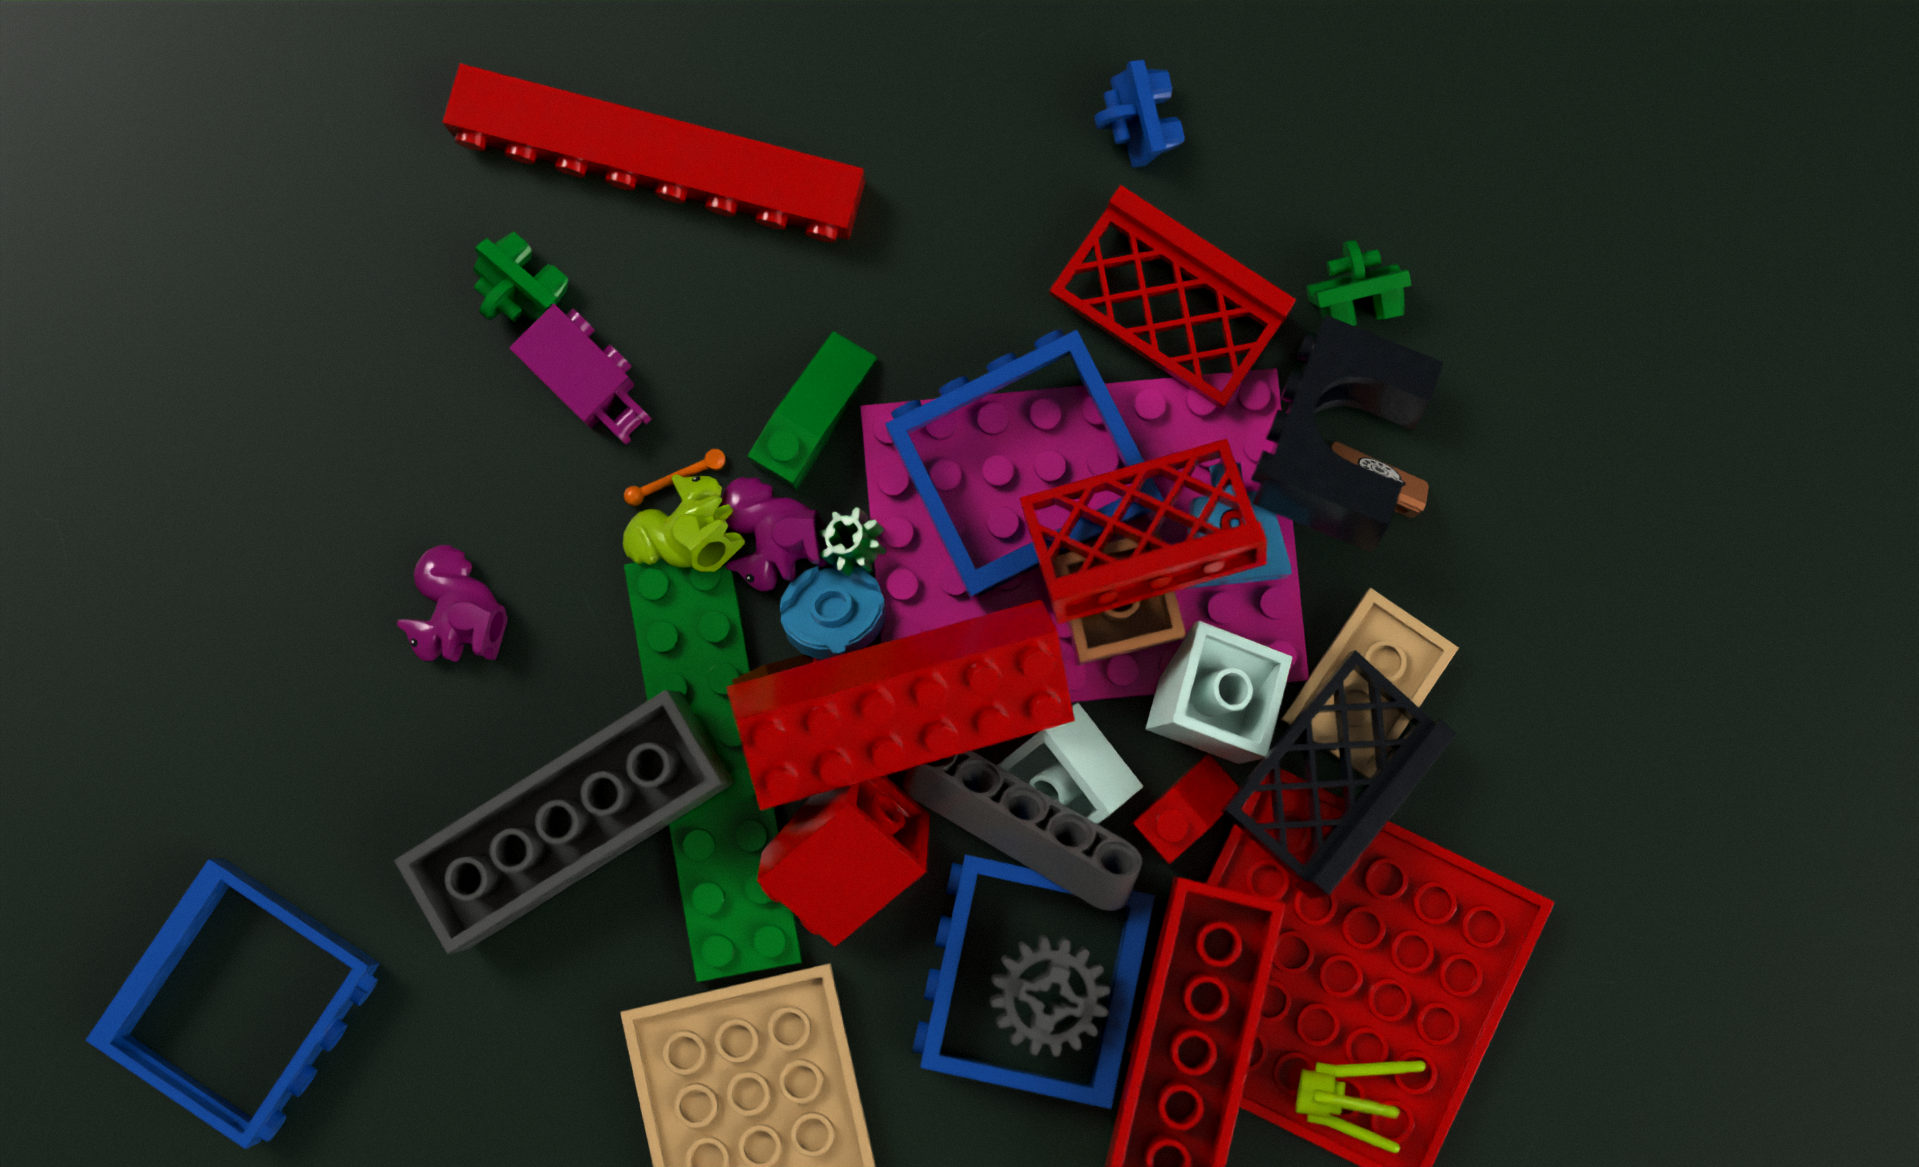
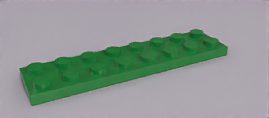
M660 557L652 565L644 562L641 564L635 562L624 564L647 701L665 690L682 691L736 782L669 824L696 982L802 963L803 959L794 913L783 903L771 900L757 882L762 851L780 830L775 806L760 810L726 688L727 686L734 685L733 679L751 671L734 573L726 569V564L731 561V558L716 572H700L692 567L680 568L671 566Z

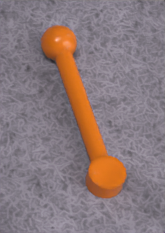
M711 449L706 453L704 460L643 487H628L624 492V500L630 506L641 504L645 496L673 485L672 476L675 474L682 477H691L706 469L719 471L726 464L725 455L719 449Z

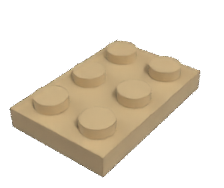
M1370 588L1366 591L1280 720L1290 726L1345 657L1354 650L1360 653L1415 705L1420 707L1459 647ZM1353 669L1344 680L1346 704L1370 703L1368 682ZM1334 695L1330 697L1325 705H1334ZM1381 695V702H1389ZM1398 709L1382 710L1385 740L1398 739L1410 720ZM1371 710L1348 711L1349 741H1373ZM1335 712L1317 713L1313 718L1312 731L1314 743L1338 742ZM1386 747L1387 755L1392 747ZM1375 748L1350 749L1352 769L1366 779H1370L1377 771ZM1325 750L1340 760L1339 750Z

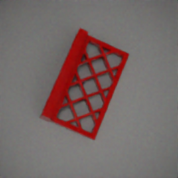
M1122 185L1113 194L1107 209L1049 290L1050 296L1222 410L1277 330L1281 328L1290 315L1296 302L1295 298ZM1109 226H1112L1129 238L1131 255L1102 259L1099 240ZM1137 243L1148 251L1139 253ZM1093 250L1095 261L1084 263ZM1162 259L1172 266L1175 283L1146 288L1141 262ZM1134 264L1139 290L1110 295L1105 269ZM1098 271L1102 291L1101 297L1082 300L1066 290V287L1076 274ZM1181 272L1192 280L1182 281ZM1205 287L1215 294L1219 312L1190 317L1185 291ZM1177 292L1182 319L1153 324L1148 297ZM1141 299L1146 325L1125 329L1115 322L1112 304ZM1225 301L1237 309L1226 310ZM1105 306L1106 315L1094 307ZM1249 316L1266 327L1256 342L1234 346L1228 319ZM1221 321L1226 348L1197 353L1192 326ZM1184 328L1190 354L1169 358L1159 351L1155 333ZM1148 334L1150 344L1138 336ZM1248 353L1238 367L1236 355ZM1228 356L1232 377L1222 392L1202 379L1199 361ZM1192 363L1193 373L1181 365Z
M1227 438L1019 498L1050 596L1051 607L1057 625L1267 565V539L1261 522L1256 520ZM1218 458L1221 459L1225 473L1217 487L1191 477L1198 464ZM1160 475L1175 482L1164 503L1139 492L1146 479ZM1229 484L1233 495L1225 492ZM1184 487L1210 498L1198 518L1173 507ZM1108 490L1122 496L1123 499L1113 516L1109 517L1087 507L1094 494ZM1132 502L1157 512L1146 533L1121 522ZM1218 502L1239 511L1244 524L1223 530L1207 523ZM1057 505L1070 511L1071 514L1060 532H1056L1039 524L1035 511ZM1080 517L1105 527L1093 548L1069 538ZM1166 517L1192 528L1184 542L1170 545L1155 538ZM1114 532L1139 543L1131 557L1117 560L1102 553ZM1200 533L1205 534V536L1198 537ZM1044 539L1053 542L1048 551ZM1062 547L1087 558L1079 572L1056 578L1052 563Z

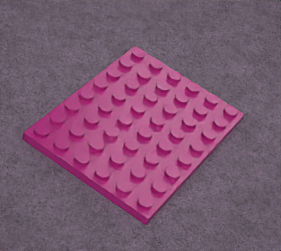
M1277 368L1250 370L1223 410L1174 377L1105 384L1144 462L1227 438L1235 462L1241 463L1243 484L1246 492L1257 491L1259 483L1251 481V476L1261 452L1264 450L1271 453L1274 442L1266 440V436L1277 410H1281ZM1231 372L1202 375L1204 381L1221 392L1232 377ZM1085 386L989 394L908 434L975 569L1032 542L1020 505V497L1125 467ZM934 399L920 400V402L924 405ZM910 401L860 406L870 520H876L884 527L885 530L876 538L879 544L887 550L886 554H878L874 561L875 577L886 604L885 623L880 631L881 644L1041 599L1058 630L1071 703L1155 695L1159 678L1185 637L1180 641L1077 666L1067 623L1057 625L1040 567L970 600L886 431L885 423L893 420L891 412ZM1218 458L1198 464L1191 477L1211 485L1209 467L1222 464L1221 459ZM1160 475L1152 477L1165 501L1175 482ZM1184 487L1173 507L1189 514V505L1192 499L1203 497L1204 495ZM1108 490L1094 494L1087 507L1098 510L1122 498V496ZM1057 505L1035 511L1039 524L1054 531L1063 527L1071 514L1070 511ZM1151 511L1126 525L1146 533L1157 512ZM1276 514L1291 564L1292 574L1286 579L1190 589L1183 588L1176 590L1175 595L1186 635L1195 622L1202 621L1290 655L1293 658L1286 683L1305 682L1309 679L1293 520ZM1166 517L1159 529L1161 541L1170 545L1184 542L1187 538L1188 527ZM1114 532L1108 543L1127 538ZM1099 537L1084 545L1094 547Z

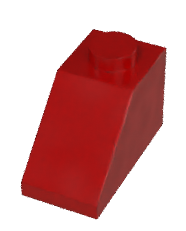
M1207 753L1129 824L1164 863L1170 864L1224 814L1221 812V809L1239 787L1213 757Z

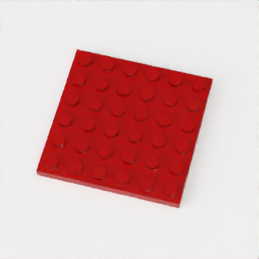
M1280 768L1281 784L1306 782V780ZM1269 774L1260 785L1270 784ZM1318 789L1321 820L1338 819L1345 811L1344 799L1324 789ZM1307 790L1282 791L1285 822L1310 821ZM1253 792L1241 809L1257 824L1274 823L1271 792ZM1387 821L1330 895L1309 899L1294 885L1297 880L1233 822L1204 884L1286 904L1239 1107L1360 1167H1432L1555 902L1390 821ZM1332 826L1322 827L1323 837ZM1311 828L1286 829L1288 852L1303 864L1313 851ZM1265 830L1275 839V830ZM1139 1021L1125 1049L1131 1054ZM1423 1061L1426 1065L1425 1070L1422 1072L1335 1077V1081L1345 1082L1344 1096L1393 1106L1399 1110V1115L1396 1118L1342 1108L1340 1115L1331 1114L1396 1142L1400 1147L1397 1153L1376 1147L1329 1126L1307 1122L1306 1114L1296 1113L1295 1111L1302 1069L1315 1071L1316 1062L1345 1065Z

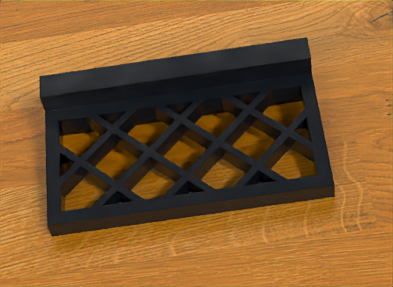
M1354 650L1345 657L1225 804L1221 812L1297 880L1294 885L1309 899L1328 896L1457 733L1442 719L1433 721L1360 653ZM1353 669L1368 682L1370 703L1346 704L1344 680ZM1334 695V705H1325L1330 697ZM1381 695L1389 702H1381ZM1398 709L1413 723V726L1402 739L1385 740L1382 710ZM1371 710L1374 740L1350 742L1347 712ZM1335 712L1338 742L1314 744L1313 718L1317 713ZM1302 734V744L1292 745L1299 735ZM1386 747H1395L1387 757ZM1375 748L1377 771L1370 779L1353 780L1350 749ZM1339 750L1342 780L1317 782L1314 751ZM1286 752H1303L1306 782L1281 784L1279 760ZM1269 774L1270 784L1260 785ZM1364 786L1355 797L1354 787ZM1343 788L1345 811L1338 819L1321 820L1318 789ZM1307 790L1310 821L1285 822L1282 791ZM1253 792H1271L1274 823L1257 824L1241 809ZM1332 826L1323 837L1322 827ZM1311 828L1313 851L1303 864L1288 852L1286 829ZM1265 830H1275V839Z

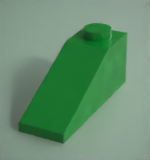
M833 331L777 407L748 454L752 465L797 491L872 370L878 357Z

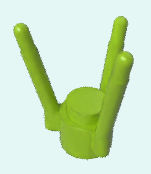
M1423 1061L1345 1065L1316 1062L1315 1071L1305 1069L1301 1071L1295 1111L1296 1113L1306 1114L1307 1122L1329 1126L1376 1147L1397 1153L1400 1147L1396 1142L1331 1114L1340 1115L1342 1108L1396 1118L1399 1115V1110L1393 1106L1344 1096L1345 1082L1335 1081V1077L1422 1072L1425 1070L1426 1065Z

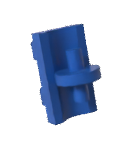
M1144 60L1130 61L1126 65L1127 69L1110 79L1112 90L1103 94L1107 109L1100 111L1094 116L1097 129H1112L1115 143H1126L1132 168L1146 166L1160 154L1178 147L1185 139L1181 121L1177 117L1158 118L1155 104L1164 103L1171 97L1172 85L1168 71L1146 69Z

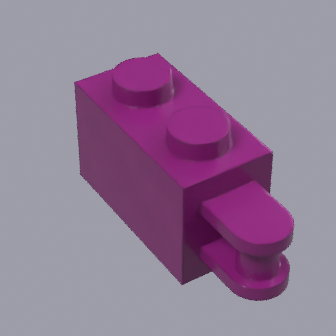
M553 304L509 349L590 429L601 420L627 445L632 440L629 435L642 422L647 425L652 420L627 394L635 386L625 374L632 366L610 344L602 351L589 338L595 331L594 328L576 310L572 308L565 315ZM621 400L627 408L613 421L606 414Z

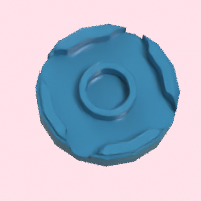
M837 563L832 564L833 568L819 570L817 566L804 571L789 584L780 602L781 623L788 642L799 652L824 660L864 649L877 638L885 623L886 604L877 580L863 568L854 566L853 572L848 577L837 570Z

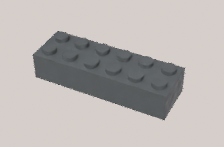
M665 690L394 861L446 953L450 954L468 950L736 782L682 691Z

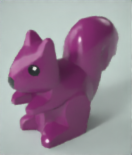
M741 477L733 480L723 490L721 495L722 502L719 507L729 504L733 508V512L726 520L729 530L738 534H755L756 552L729 561L726 564V569L739 573L754 589L760 592H769L776 585L778 570L784 580L792 582L796 579L795 562L799 559L807 558L811 563L818 566H828L829 563L820 556L821 552L827 548L825 539L818 534L819 530H825L824 522L817 510H810L807 506L792 498L773 497L772 486L761 483L760 478Z
M438 545L428 549L420 557L413 575L418 591L422 596L437 602L431 619L398 620L397 625L406 632L413 651L422 661L433 662L442 653L443 658L458 662L465 644L472 645V651L475 655L484 656L489 660H496L508 621L506 610L503 605L497 603L494 595L484 583L469 577L472 563L465 559L463 551L453 548L452 545Z

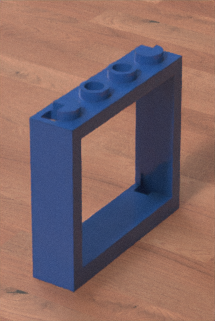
M1062 329L1050 332L1033 343L1036 350L1018 359L1014 352L1001 356L986 366L989 373L969 382L967 376L952 380L939 388L940 397L924 405L921 404L919 399L910 401L892 411L893 420L885 423L886 431L970 600L1040 567L1033 543L1031 542L975 569L908 434L1069 355L1125 467L1144 462L1078 330L1064 335ZM1153 478L1146 479L1139 492L1163 502L1164 500ZM1123 497L1096 511L1112 517ZM1132 502L1121 522L1127 524L1152 510ZM1081 517L1069 538L1086 544L1100 537L1105 527ZM1044 539L1048 551L1053 542ZM1062 547L1058 555L1066 554L1070 550Z
M965 854L963 865L952 863L946 894L956 896L952 917L941 915L935 947L945 949L941 970L930 968L924 994V1000L934 1002L929 1023L919 1021L913 1046V1053L922 1054L920 1068L1111 1109L1155 895L1132 890L1129 900L1125 905L1127 908L1106 1006L1108 1013L1107 1016H1104L1090 1085L940 1053L977 874L1073 894L1031 868Z
M210 858L85 1041L238 1145L247 1149L260 1143L262 1139L268 1143L282 1127L287 1115L282 1113L281 1110L292 1094L299 1097L310 1085L317 1073V1069L312 1067V1064L322 1049L329 1052L343 1036L348 1025L342 1020L353 1003L358 1006L362 1005L375 988L378 980L372 975L380 962L227 859ZM229 887L352 969L253 1117L130 1035Z

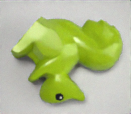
M675 474L672 476V481L682 502L670 516L658 509H647L636 514L623 533V549L627 557H630L637 564L644 562L652 565L661 557L674 567H692L700 572H716L745 544V540L740 534L725 533L728 527L726 520L733 512V508L729 504L718 507L722 502L720 497L722 485L717 479L709 476L682 477Z

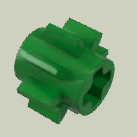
M855 507L851 516H841L836 511L833 512V520L829 523L826 530H819L818 532L825 539L828 548L821 552V558L829 564L837 562V570L848 577L853 572L854 566L864 568L869 573L872 572V563L876 560L878 554H886L887 551L879 544L876 538L885 530L884 527L876 520L868 521L867 514L858 507Z

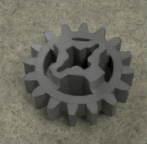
M1039 935L1038 948L1031 950L1024 941L1019 942V951L1022 956L1015 960L1010 956L1004 955L1001 960L1008 969L1007 974H995L991 979L993 984L1002 988L1001 994L990 997L992 1007L1005 1008V1012L996 1019L999 1028L1013 1025L1014 1029L1010 1035L1011 1042L1017 1045L1025 1037L1029 1038V1050L1034 1055H1037L1041 1050L1042 1044H1049L1054 1057L1060 1056L1061 1043L1069 1041L1075 1050L1080 1049L1081 1043L1078 1035L1082 1031L1096 1036L1098 1033L1096 1027L1091 1022L1093 1015L1100 1017L1107 1016L1108 1010L1097 1002V997L1109 994V987L1107 984L1095 983L1094 981L1104 971L1099 963L1085 966L1084 964L1090 954L1088 949L1082 946L1073 954L1070 953V940L1064 936L1061 937L1056 948L1051 947L1046 935ZM1046 960L1044 969L1030 977L1022 975L1031 965ZM1070 965L1081 975L1085 986V994L1071 989L1068 983ZM1051 983H1055L1059 993L1066 997L1067 1000H1051L1048 1008L1044 1007L1040 997L1032 991H1048ZM1013 997L1028 1002L1031 1006L1032 1011L1029 1018L1031 1021L1029 1025L1018 1016ZM1068 1015L1077 1016L1067 1026L1053 1030L1057 1021Z

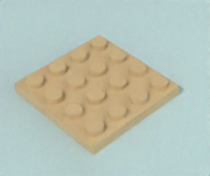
M831 963L620 1012L653 1167H876Z

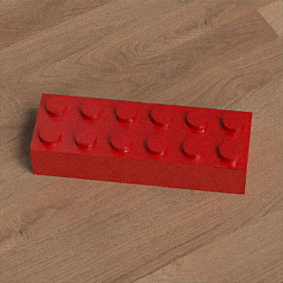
M1041 599L726 687L760 810L1075 721L1058 630Z
M1176 876L1173 877L1105 1167H1225L1284 915L1285 903Z

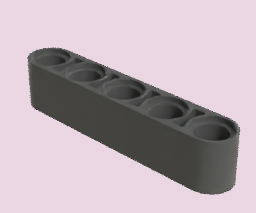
M973 751L904 769L902 787L914 800L1099 909L1114 911L1121 909L1127 904L1142 865L1141 855L1129 842Z

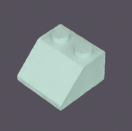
M1197 621L1193 624L1159 678L1146 730L1237 764L1263 759L1269 752L1293 657L1202 621Z
M1076 703L1072 706L1074 722L1038 732L997 766L1098 824L1144 786L1081 705Z

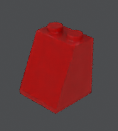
M886 775L813 795L762 851L757 882L771 900L783 903L795 913L809 932L814 935H821L836 947L926 872L930 814Z

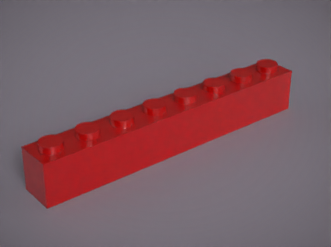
M459 63L442 122L451 135L455 137L454 142L468 149L485 151L486 145L504 149L505 156L521 163L535 164L536 158L555 163L554 168L571 176L585 177L586 171L606 176L604 181L617 188L635 190L636 184L656 189V196L670 202L682 204L685 203L686 197L706 202L705 208L720 215L734 217L737 210L756 215L755 221L773 229L784 230L786 224L805 228L807 236L828 243H835L837 237L850 240L866 182L864 168Z

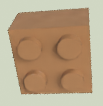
M1158 531L1155 538L1161 540L1160 533ZM1129 538L1111 542L1106 545L1102 553L1117 560L1125 559L1133 555L1139 543ZM1074 552L1058 555L1052 563L1056 578L1079 572L1087 558ZM1175 591L1066 622L1077 666L1180 641L1186 636Z

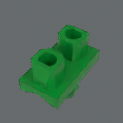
M515 232L509 233L495 244L486 237L475 247V252L479 257L473 267V272L480 279L475 284L474 289L485 298L479 312L487 320L494 319L502 312L511 321L515 322L523 313L535 323L553 304L557 305L567 291L569 280L554 265L547 264L534 277L522 268L531 259L532 249Z
M1354 239L1343 242V258L1327 261V270L1330 277L1347 273L1348 276L1306 286L1308 299L1319 307L1322 319H1324L1325 315L1355 326L1357 322L1352 300L1369 296L1372 314L1377 320L1401 316L1404 314L1403 288L1412 286L1409 270H1401L1398 264L1365 271V268L1381 264L1380 252L1376 249L1361 253L1360 247Z

